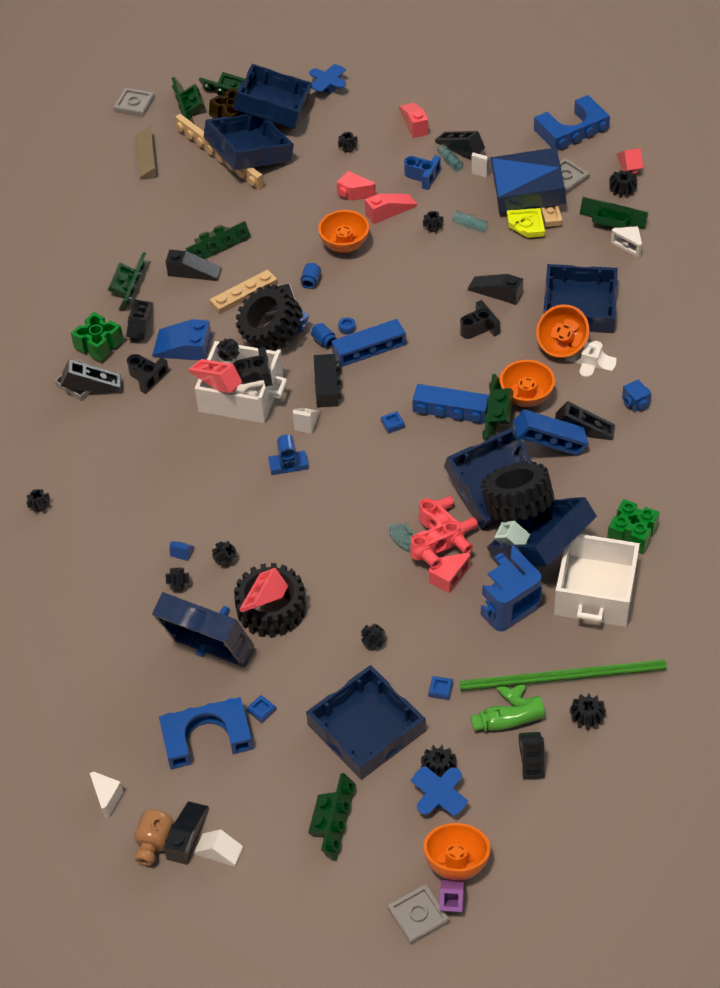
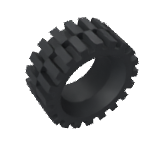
M268 284L264 285V289L261 287L257 288L256 293L252 291L249 294L250 298L248 300L245 298L242 301L244 306H239L238 311L240 314L236 315V319L239 322L236 323L239 334L255 348L265 347L266 350L277 351L278 346L284 348L286 346L285 342H291L293 340L291 336L293 334L297 335L299 331L296 328L297 326L301 327L302 322L299 319L303 318V314L300 312L302 308L299 303L282 287L273 284L271 287ZM277 306V312L272 321L258 328L264 314Z
M523 461L522 464L514 462L511 466L506 464L502 466V469L496 468L493 470L494 473H488L486 475L487 478L482 480L481 489L489 516L491 518L494 517L498 521L502 518V522H507L509 519H512V521H518L519 518L526 520L528 516H537L539 511L542 513L546 511V507H550L552 505L551 502H554V493L547 467H544L541 463L537 465V462L532 461L528 464V461Z
M266 563L260 564V569H256L254 566L250 568V574L247 572L242 574L243 580L238 579L236 582L237 587L234 588V599L239 622H242V626L245 629L249 627V632L253 635L258 631L259 637H264L265 633H268L270 638H274L275 633H280V636L286 635V629L292 632L295 629L294 624L299 626L302 622L301 617H305L306 614L305 590L299 574L296 576L292 568L287 571V566L285 565L277 568L276 563H271V567H266ZM276 568L288 584V588L284 593L285 597L289 600L287 606L274 612H261L253 608L241 613L239 609L259 574Z

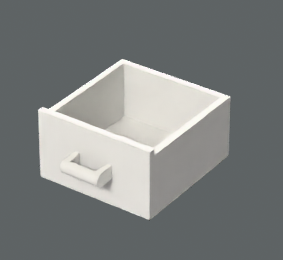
M215 341L207 360L233 364L240 359L258 356L259 353L258 348L239 345L238 351L240 354L237 358H233L232 361H224L218 356L217 351L219 349L216 346L219 342ZM266 350L270 364L272 386L265 387L264 380L240 384L234 392L227 393L218 391L201 379H198L195 386L198 412L265 424L274 399L281 398L287 383V379L283 378L281 350Z
M579 534L564 549L555 591L554 615L626 627L640 543Z

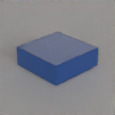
M398 411L381 417V423L388 434L405 428V423Z
M432 676L428 696L449 700L453 679Z
M262 695L247 707V712L261 723L276 711V706Z

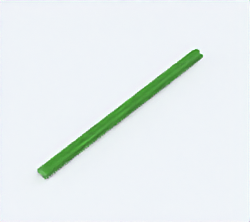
M665 659L659 661L652 660L628 664L572 668L569 670L562 669L559 671L534 672L503 677H485V679L475 678L472 680H459L461 692L462 690L464 692V689L466 691L471 689L472 691V688L473 690L475 688L476 690L477 688L482 690L485 687L486 689L488 687L493 689V686L494 688L495 686L500 687L503 685L504 687L506 685L511 687V684L513 687V684L516 686V684L521 685V683L522 685L524 683L525 685L526 683L531 685V682L533 684L534 682L535 684L536 682L542 684V681L543 683L544 681L546 683L551 681L552 683V680L553 682L555 680L560 682V679L562 682V679L564 681L569 679L570 681V678L571 680L573 678L574 680L575 678L580 680V677L582 679L583 677L584 679L585 677L591 679L593 676L595 678L600 676L601 678V675L602 677L603 675L609 677L611 674L612 676L614 674L619 676V673L620 675L621 673L623 675L628 673L629 675V672L630 674L632 672L637 674L639 671L641 673L646 671L647 673V670L648 672L650 670L651 672L652 670L657 672V669L659 671L664 669L665 671L667 666Z

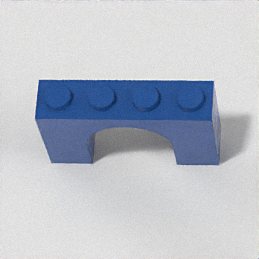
M589 95L575 100L574 113L583 121L582 123L564 125L559 123L549 112H545L534 117V131L551 148L557 147V150H560L609 129L610 115Z
M241 697L229 698L226 701L208 703L205 706L187 708L184 711L159 716L170 770L191 765L187 739L195 728L205 724H215L226 731L233 755L253 750Z

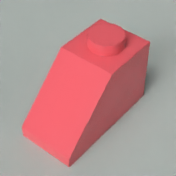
M641 148L617 153V158L623 171L639 173L638 169L643 168Z
M347 171L337 181V195L350 201L366 199L376 195L375 183Z
M463 553L441 557V565L437 569H432L430 566L428 570L429 583L450 593L470 568L471 554Z

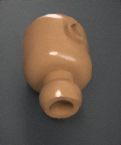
M149 809L142 813L134 835L135 842L140 846V849L135 852V860L139 864L145 866L152 865L155 862V852L164 851L165 842L174 824V820L166 812Z

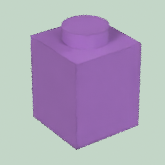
M441 880L439 911L462 912L464 881Z

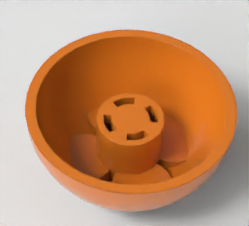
M339 210L326 215L320 221L318 231L322 242L329 249L338 253H349L357 250L364 244L369 233V223L358 212Z
M557 305L550 308L541 316L536 328V337L540 347L549 355L557 358H567L579 353L586 345L590 333L586 316L581 310L571 305Z
M535 360L513 362L506 366L500 375L501 389L511 388L513 390L512 403L520 407L528 408L542 404L549 398L555 385V377L551 369Z
M449 823L436 827L426 836L423 845L425 858L431 869L439 876L452 881H463L477 875L485 867L490 855V843L486 835L479 829L462 823Z

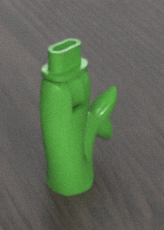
M517 685L513 689L504 686L497 687L500 694L513 706H492L484 711H479L477 715L470 716L474 731L483 729L484 732H488V730H504L544 719L545 710L540 696L522 698L521 696L526 685Z

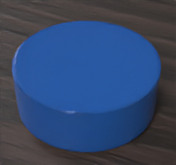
M342 318L338 322V329L342 334H352L356 330V322L352 318Z

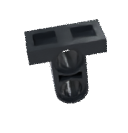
M482 300L476 302V311L460 319V335L465 339L474 338L487 331H490L494 337L500 334L499 319Z
M265 347L258 348V356L240 359L233 363L242 380L241 384L264 380L265 387L273 385Z
M132 354L127 358L129 374L139 381L140 391L144 394H147L169 373L167 360L162 357L156 363L139 354Z
M541 732L519 733L523 779L545 778L544 738L541 737Z

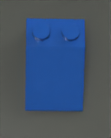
M191 319L159 329L152 356L155 358L198 361L206 359L211 339L209 320Z

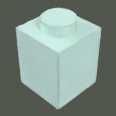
M515 521L501 523L494 539L501 545L503 543L506 545L527 544L530 534Z

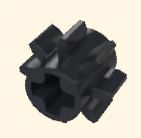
M344 132L339 136L338 148L342 147L344 152H352L354 148H357V136L354 137L351 132Z
M430 211L427 215H424L423 227H427V231L437 232L439 228H443L444 220L443 216L439 217V212Z
M225 338L216 346L219 349L217 351L218 356L224 361H232L233 358L236 359L240 354L238 351L239 345L233 339Z
M35 489L31 491L30 495H27L28 508H33L34 513L44 512L47 507H50L49 493L44 494L43 489Z
M229 541L216 543V548L212 549L213 559L220 566L223 564L227 566L233 563L232 559L237 557L235 547Z
M170 568V573L165 574L166 584H170V589L185 588V583H189V573H185L184 568Z
M375 623L370 627L366 624L361 631V636L363 637L361 641L371 649L376 646L381 648L386 641L384 639V629Z

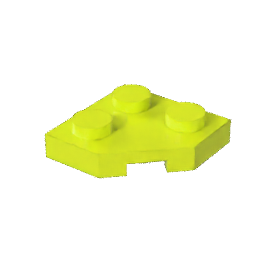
M541 208L507 211L509 228L527 238L545 236Z

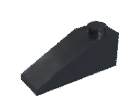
M449 131L442 133L435 139V143L464 157H472V153L480 154L485 149L478 131Z
M169 249L165 261L167 274L171 277L218 281L222 270L219 265L181 250Z
M510 274L475 276L468 286V290L516 305L523 294V278Z
M135 299L128 317L126 337L136 341L144 340L153 302Z
M69 359L62 372L61 386L76 391L119 390L121 374Z
M569 401L555 414V419L584 427L587 437L605 440L613 439L615 424Z
M190 801L187 802L171 827L165 842L164 851L167 860L188 865L209 806Z

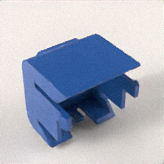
M513 545L511 561L503 553H499L494 557L499 566L490 571L488 576L495 583L492 586H482V595L487 599L485 601L487 607L481 605L480 614L496 631L500 632L506 631L533 613L541 601V574Z

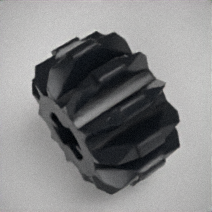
M620 170L619 172H614L609 179L610 191H613V195L619 194V197L621 195L627 197L628 194L633 195V192L637 189V176L633 172Z
M588 693L587 697L580 694L578 699L572 701L570 707L572 722H577L578 728L585 725L586 730L589 726L596 729L598 724L603 723L606 716L604 701H599L598 695L592 698L590 693Z
M433 745L431 750L426 749L424 756L421 757V768L426 766L440 778L448 769L457 768L456 755L452 754L450 748L444 750L443 745L439 748Z

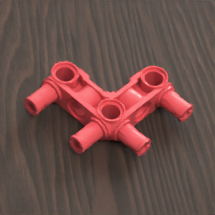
M451 496L438 501L428 498L421 500L419 503L418 520L430 530L421 531L411 537V558L424 560L432 569H437L441 565V559L435 555L456 546L463 553L470 554L473 550V545L465 539L464 535L473 529H477L478 523L476 519L470 517L462 522L455 520L446 511V509L454 507V500Z

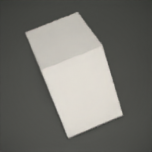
M472 153L471 173L487 178L492 170L491 158Z
M638 226L612 229L611 243L639 258L641 256L642 242Z
M307 408L293 409L294 430L312 434L320 411Z
M91 772L90 776L105 819L109 818L124 793L121 782L99 773Z
M220 829L203 833L194 854L235 867L242 853L243 846Z

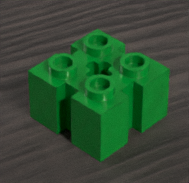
M93 312L84 320V326L79 325L71 332V337L75 349L84 354L89 352L90 357L102 362L110 354L109 349H115L124 339L121 325L111 320L105 322V317Z
M623 499L617 509V516L613 517L608 526L607 538L640 543L638 553L644 554L649 545L650 537H653L658 527L660 512L648 507L641 510L637 508L638 504Z

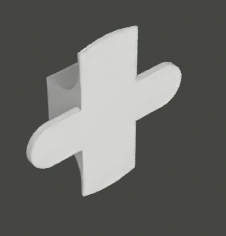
M592 341L591 343L587 342L579 353L567 357L566 361L582 364L579 371L582 377H590L593 375L595 368L612 371L616 366L617 358L606 355L602 351L603 345L601 342Z

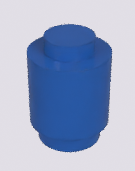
M307 263L304 266L300 279L301 285L304 288L312 289L317 285L321 268L316 263Z
M324 323L315 324L312 327L311 336L322 347L331 348V341L337 339L335 333Z

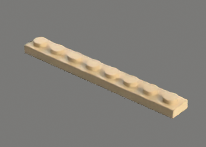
M181 114L175 116L176 128L179 132H182L188 139L194 141L199 147L206 150L209 155L214 156L220 163L226 165L229 170L234 171L251 186L258 190L264 188L263 175L253 167L234 170L203 137L204 131Z

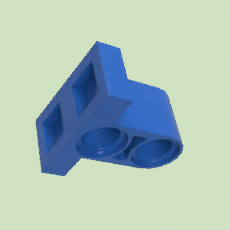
M434 155L431 161L415 156L406 157L404 160L405 176L421 181L422 189L428 190L441 170V157Z
M291 435L280 436L277 439L278 455L268 456L271 476L308 470L306 452H296L294 439Z

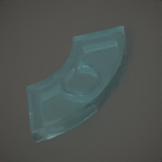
M407 523L388 525V532L394 543L410 553L411 537L416 533L409 528Z

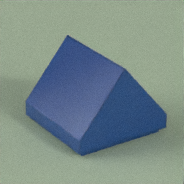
M172 541L169 545L171 557L186 561L189 560L194 550V545L179 541Z

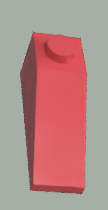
M415 102L400 105L399 109L412 137L428 135V118L424 110Z
M379 193L365 199V214L373 224L417 207V203L409 194Z
M200 359L188 369L191 374L221 392H234L237 386L242 383L234 365L230 363Z
M276 568L259 574L239 609L241 613L272 601L277 602L285 596L284 593L288 588V584Z

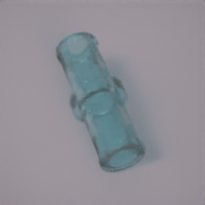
M445 144L438 147L437 151L444 157L446 163L451 164L455 170H460L463 167V162L459 160L454 151L448 149Z
M455 211L453 215V221L465 224L468 228L473 227L483 232L487 228L488 221L475 218L472 214L467 215Z

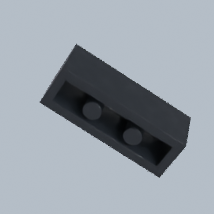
M335 354L314 355L317 408L339 406L338 399H342L341 388L337 386L341 385L340 374H337V372H340V361H336Z

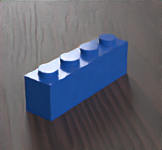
M394 319L331 341L332 354H335L336 361H340L341 368L405 346L406 332L398 319Z
M417 384L412 399L413 412L485 423V414H487L488 408L487 398H489V395Z
M525 409L513 421L518 439L576 456L589 445L584 427Z

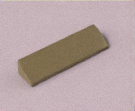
M150 126L136 135L140 179L156 177Z

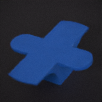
M333 64L325 72L317 68L311 69L309 71L310 76L316 78L311 88L315 91H324L329 94L337 88H344L346 81L340 79L346 69L336 64Z
M426 766L419 769L411 779V782L424 794L417 803L418 812L427 815L435 808L440 811L443 808L453 816L460 813L468 802L465 797L453 789L462 778L461 771L457 768H450L440 778Z

